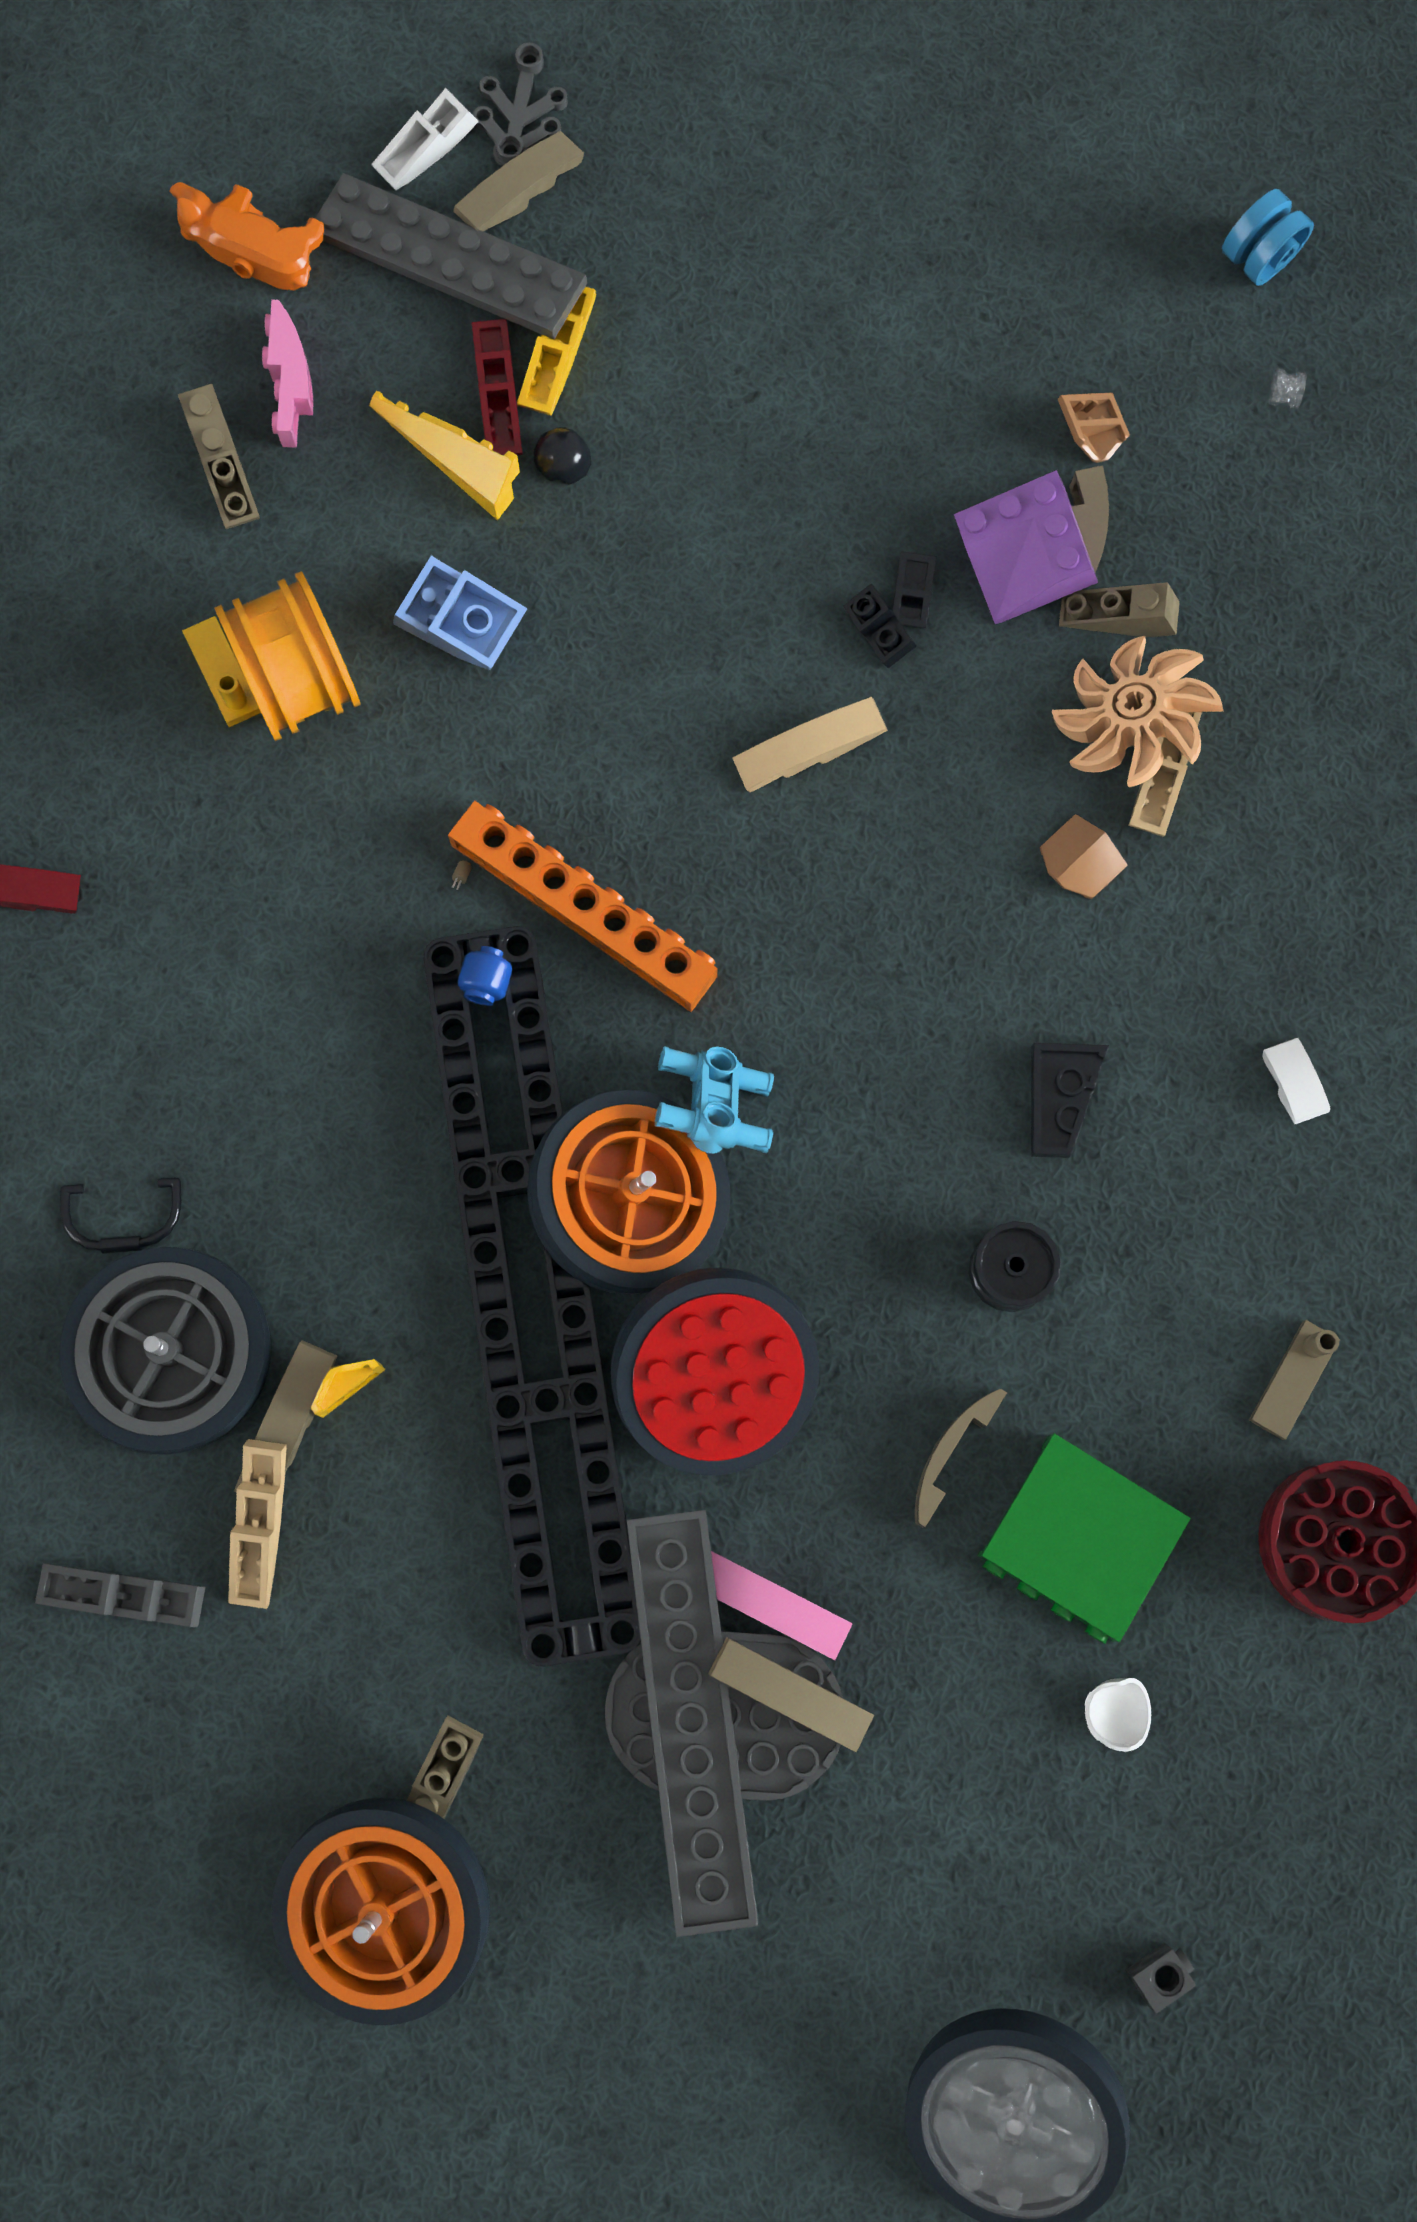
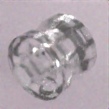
M1277 368L1270 385L1269 405L1277 406L1279 403H1285L1290 408L1298 409L1305 391L1306 372L1298 371L1295 374H1288L1285 369Z

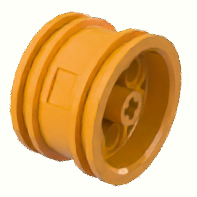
M302 571L294 574L296 582L287 585L283 578L277 581L280 589L247 603L241 604L239 597L233 599L232 602L235 608L224 611L222 605L214 607L275 741L282 739L279 731L289 727L292 734L299 731L296 724L305 721L304 718L323 710L326 712L334 708L338 715L344 712L342 708L344 703L351 701L353 707L361 705L339 649Z

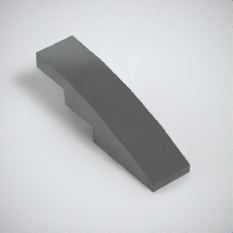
M43 1563L35 1604L101 1615H114L144 1621L198 1627L205 1587Z

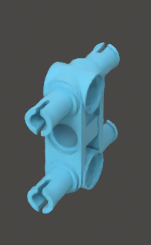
M664 1046L660 1054L658 1070L690 1077V1081L693 1082L691 1110L660 1102L655 1116V1127L687 1133V1137L692 1140L694 1145L706 1153L714 1154L720 1152L723 1148H734L735 1145L767 1153L772 1143L773 1130L741 1123V1119L738 1118L739 1089L768 1097L773 1086L774 1074L742 1067V1063L737 1060L734 1053L723 1047H712L707 1052L701 1051L694 1055Z

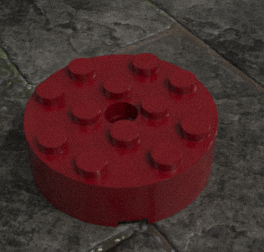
M1345 1460L1321 1463L1293 1473L1271 1494L1263 1510L1259 1525L1258 1542L1260 1556L1266 1574L1273 1586L1285 1600L1301 1612L1332 1622H1371L1384 1618L1385 1615L1393 1612L1401 1605H1405L1417 1591V1505L1407 1492L1409 1490L1388 1472L1376 1466L1358 1461ZM1343 1531L1350 1538V1547L1347 1552L1340 1548L1339 1541L1337 1540V1537Z

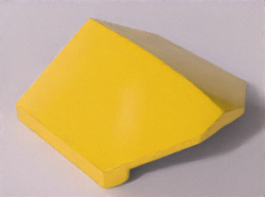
M375 1359L330 1367L313 1401L311 1410L315 1415L324 1418L385 1371V1368Z

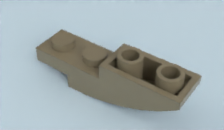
M209 384L178 394L225 529L227 530L260 519L213 385Z
M447 1715L406 1801L425 1807L444 1819L473 1761L484 1734Z

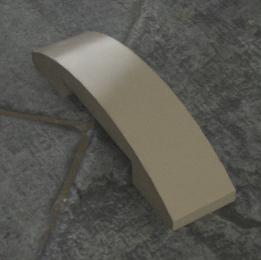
M1001 1388L984 1396L964 1410L949 1425L935 1444L924 1466L916 1494L915 1524L919 1527H926L946 1494L933 1485L934 1481L970 1422L975 1423L981 1428L989 1424L1007 1394Z

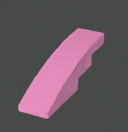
M711 1551L717 1600L836 1660L852 1626L851 1622Z

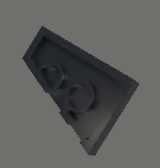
M1032 1044L1031 1157L1069 1158L1072 1155L1092 1091L1098 1079L1099 1070L1109 1045Z

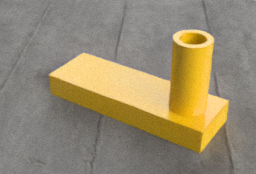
M216 616L182 630L228 727L260 714L259 706Z

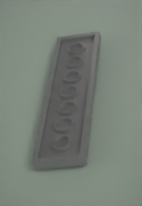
M345 173L341 175L315 217L316 220L321 221L324 225V242L551 339L556 338L588 283L584 273L481 230L477 231L469 225Z

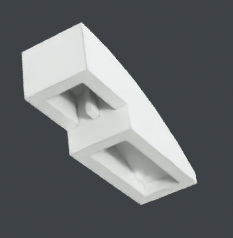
M445 88L423 115L418 110L413 114L371 165L394 189L398 190L451 151L479 121Z

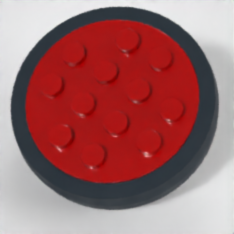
M698 1269L683 1273L660 1284L649 1292L631 1311L623 1323L613 1349L611 1360L612 1391L615 1405L625 1427L633 1438L654 1458L672 1468L692 1474H729L748 1469L767 1460L780 1451L799 1431L816 1397L819 1383V1356L813 1334L804 1315L797 1305L776 1286L761 1277L737 1269Z

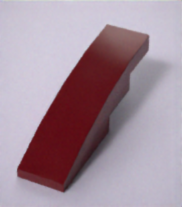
M507 319L471 322L485 440L492 443V451L501 455L508 451L516 455H523Z
M0 864V906L26 911H35L38 908L75 914L81 875Z

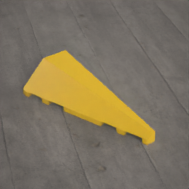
M376 391L369 406L498 520L514 499L511 483L520 472L518 456L511 451L501 455L492 451V443L485 439L479 443L469 437L463 429L425 412L419 416L407 412L409 409L407 404L401 401L394 404L383 397L381 392Z

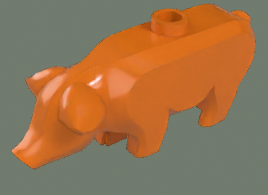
M177 182L170 188V193L177 200V220L183 238L197 242L211 257L232 267L234 272L243 278L249 279L254 277L279 289L292 291L307 285L311 270L309 265L310 253L319 247L323 241L324 225L321 221L309 218L304 227L280 228L275 222L264 217L263 212L257 210L250 203L252 199L250 190L239 185H234L233 191L217 203H213L205 193L182 182Z

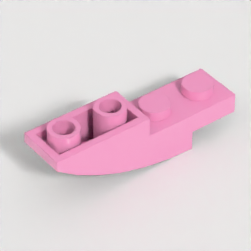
M272 300L271 314H266L264 321L265 334L269 337L268 346H263L262 349L264 369H269L272 381L274 382L275 400L279 402L278 412L272 413L273 434H278L282 447L297 448L299 415L313 416L311 376L300 338L289 314L279 300Z

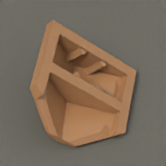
M1113 393L1061 395L1058 398L1075 443L1092 462L1107 461L1130 435Z
M1076 814L1040 847L1048 874L1063 889L1083 895L1088 899H1093L1128 866L1106 832Z

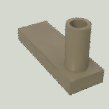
M1304 1320L1301 1323L1249 1421L1281 1440L1287 1439L1333 1352L1339 1347L1340 1339L1335 1332L1323 1330L1308 1320Z

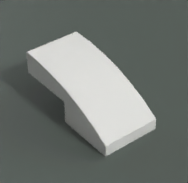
M1298 1038L1263 1050V1060L1279 1086V1098L1294 1124L1330 1112V1106L1319 1077Z

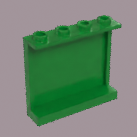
M1053 1433L1046 1438L1041 1447L1042 1452L984 1550L980 1551L977 1556L985 1560L982 1567L1002 1580L1007 1574L1018 1581L1019 1584L1016 1589L1029 1598L1037 1601L1039 1596H1042L1053 1603L1050 1610L1070 1623L1075 1617L1088 1625L1084 1632L1103 1644H1106L1108 1639L1120 1642L1191 1518Z

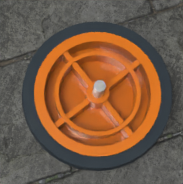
M638 1090L610 1091L590 1097L572 1106L545 1133L535 1151L529 1170L527 1190L530 1215L538 1237L545 1249L574 1278L596 1289L610 1293H648L673 1277L698 1269L717 1246L724 1232L730 1209V1183L721 1152L714 1154L706 1153L694 1145L692 1140L687 1137V1133L655 1127V1116L660 1102L680 1108L683 1107L665 1097L650 1092Z
M371 1798L355 1801L335 1809L311 1825L301 1835L287 1855L275 1883L272 1901V1924L278 1950L285 1966L297 1984L310 1998L328 2011L347 2020L369 2025H395L410 2022L431 2013L449 2000L463 1986L473 1972L486 1941L490 1918V1901L486 1879L475 1853L463 1836L449 1822L431 1810L412 1802L392 1798Z

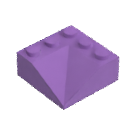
M1057 470L954 514L966 551L995 624L1002 623L1098 583L1069 498Z

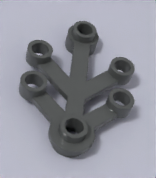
M524 43L516 50V66L518 71H520L513 104L501 90L499 80L496 77L486 76L479 83L481 96L486 100H491L509 123L508 131L505 134L494 121L493 111L489 107L479 106L473 111V116L477 120L482 115L489 117L486 121L478 120L479 122L475 127L479 130H484L494 142V159L501 167L533 145L559 131L562 132L560 121L555 117H547L542 120L540 127L522 136L523 127L551 110H564L568 104L565 89L553 87L547 92L546 96L528 106L534 75L541 72L544 65L543 52L534 43ZM527 61L534 62L532 64H526ZM488 85L496 87L492 91H487L484 89ZM555 96H560L563 98L559 102H555L552 100V98ZM549 126H554L557 128L553 132H548L545 130ZM508 151L516 152L515 154L511 155L505 154Z

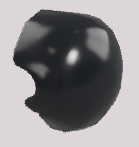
M558 427L545 432L540 436L533 450L535 466L551 482L553 480H561L568 485L573 484L586 476L591 466V454L586 442L574 430Z

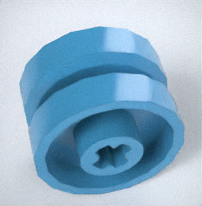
M1273 189L1257 200L1233 226L1222 246V252L1234 264L1245 262L1244 274L1256 286L1265 284L1281 271L1301 250L1314 229V222L1302 211L1290 213L1292 202L1279 189Z

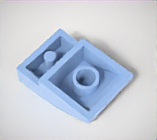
M430 556L395 613L393 624L461 660L491 670L527 611V608L464 570L461 574L435 557Z

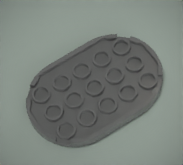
M721 1631L723 1643L727 1637L843 1698L839 1684L830 1668L814 1651L800 1642L773 1634ZM640 1643L624 1658L613 1675L606 1696L605 1722L611 1746L623 1765L640 1782L659 1791L642 1645ZM728 1685L742 1799L777 1800L793 1796L807 1789L829 1769L839 1752L841 1744Z

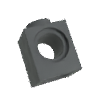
M1166 1943L1125 1970L1147 2006L1155 2014L1196 1987L1195 1982L1189 1975L1194 1971V1968L1187 1956L1180 1948L1174 1951ZM1161 1966H1171L1172 1977L1170 1981L1165 1985H1156V1971Z

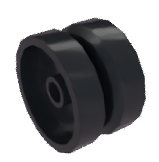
M1012 1221L996 1226L978 1242L970 1256L968 1273L974 1291L984 1303L996 1310L1017 1312L1031 1308L1052 1291L1059 1279L1061 1259L1056 1244L1046 1231L1032 1223ZM1011 1260L1018 1262L1016 1268L1021 1269L1020 1272L1011 1270L1009 1266Z

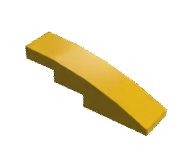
M584 288L555 339L544 335L537 337L517 406L552 416L596 298L595 289Z

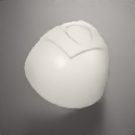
M1134 1678L1110 1679L1099 1684L1088 1694L1084 1705L1088 1729L1096 1740L1117 1751H1132L1143 1744L1150 1728L1151 1705L1148 1693L1140 1681Z

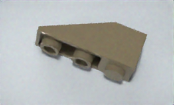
M1168 582L1079 590L1062 597L1059 626L1138 637L1177 635L1180 601Z

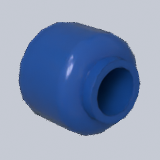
M482 946L480 951H472L465 955L458 978V986L464 992L466 1000L480 1005L492 1006L494 1001H499L505 997L512 974V966L506 959L502 958L503 952L501 950Z

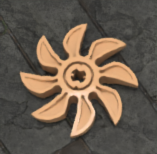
M1145 636L1134 638L1123 644L1111 659L1110 667L1113 678L1116 681L1115 684H1107L1082 659L1074 673V685L1077 695L1086 709L1052 710L1054 721L1058 729L1065 736L1081 743L1093 742L1070 760L1071 766L1084 772L1107 771L1120 765L1126 754V749L1134 746L1127 780L1128 787H1133L1146 782L1160 769L1164 756L1161 744L1157 740L1159 737L1167 738L1193 764L1201 750V737L1198 726L1189 712H1223L1221 699L1210 685L1198 679L1182 678L1204 660L1202 654L1188 649L1164 651L1152 657L1147 673L1139 675L1146 638Z

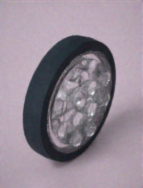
M1005 2008L988 2009L963 2016L941 2029L930 2040L920 2055L908 2083L905 2103V2126L914 2159L928 2182L944 2199L977 2221L1081 2222L1104 2205L1120 2180L1127 2160L1130 2140L1128 2107L1120 2081L1105 2057L1081 2034L1055 2019L1031 2011Z

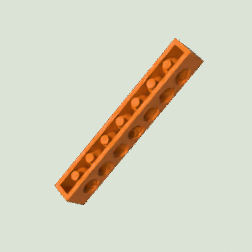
M474 800L448 834L453 848L690 1012L693 1011L717 978L718 968L714 966L715 961L708 954L701 950L692 951L683 945L685 940L671 929L663 931L654 925L655 920L646 911L640 908H636L634 911L623 903L624 898L610 887H606L605 890L593 882V876L579 866L573 869L563 862L564 857L556 849L549 845H546L545 848L541 847L533 841L534 836L527 829L520 825L511 826L503 820L504 815L490 804H486L484 807ZM492 836H501L505 839L498 847L486 845V841ZM523 856H529L535 860L528 868H520L515 865L516 861ZM552 877H560L565 881L558 889H550L545 885L546 881ZM584 897L591 898L595 902L594 906L588 910H580L575 904ZM613 918H618L625 922V926L619 931H611L605 927V924ZM642 939H649L656 946L650 952H641L635 945ZM672 960H680L686 965V968L683 972L674 974L666 969V965Z

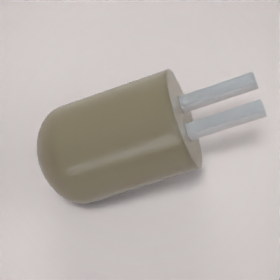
M462 860L457 864L452 875V880L454 881L452 888H454L456 882H459L456 890H458L461 883H466L472 869L468 861Z

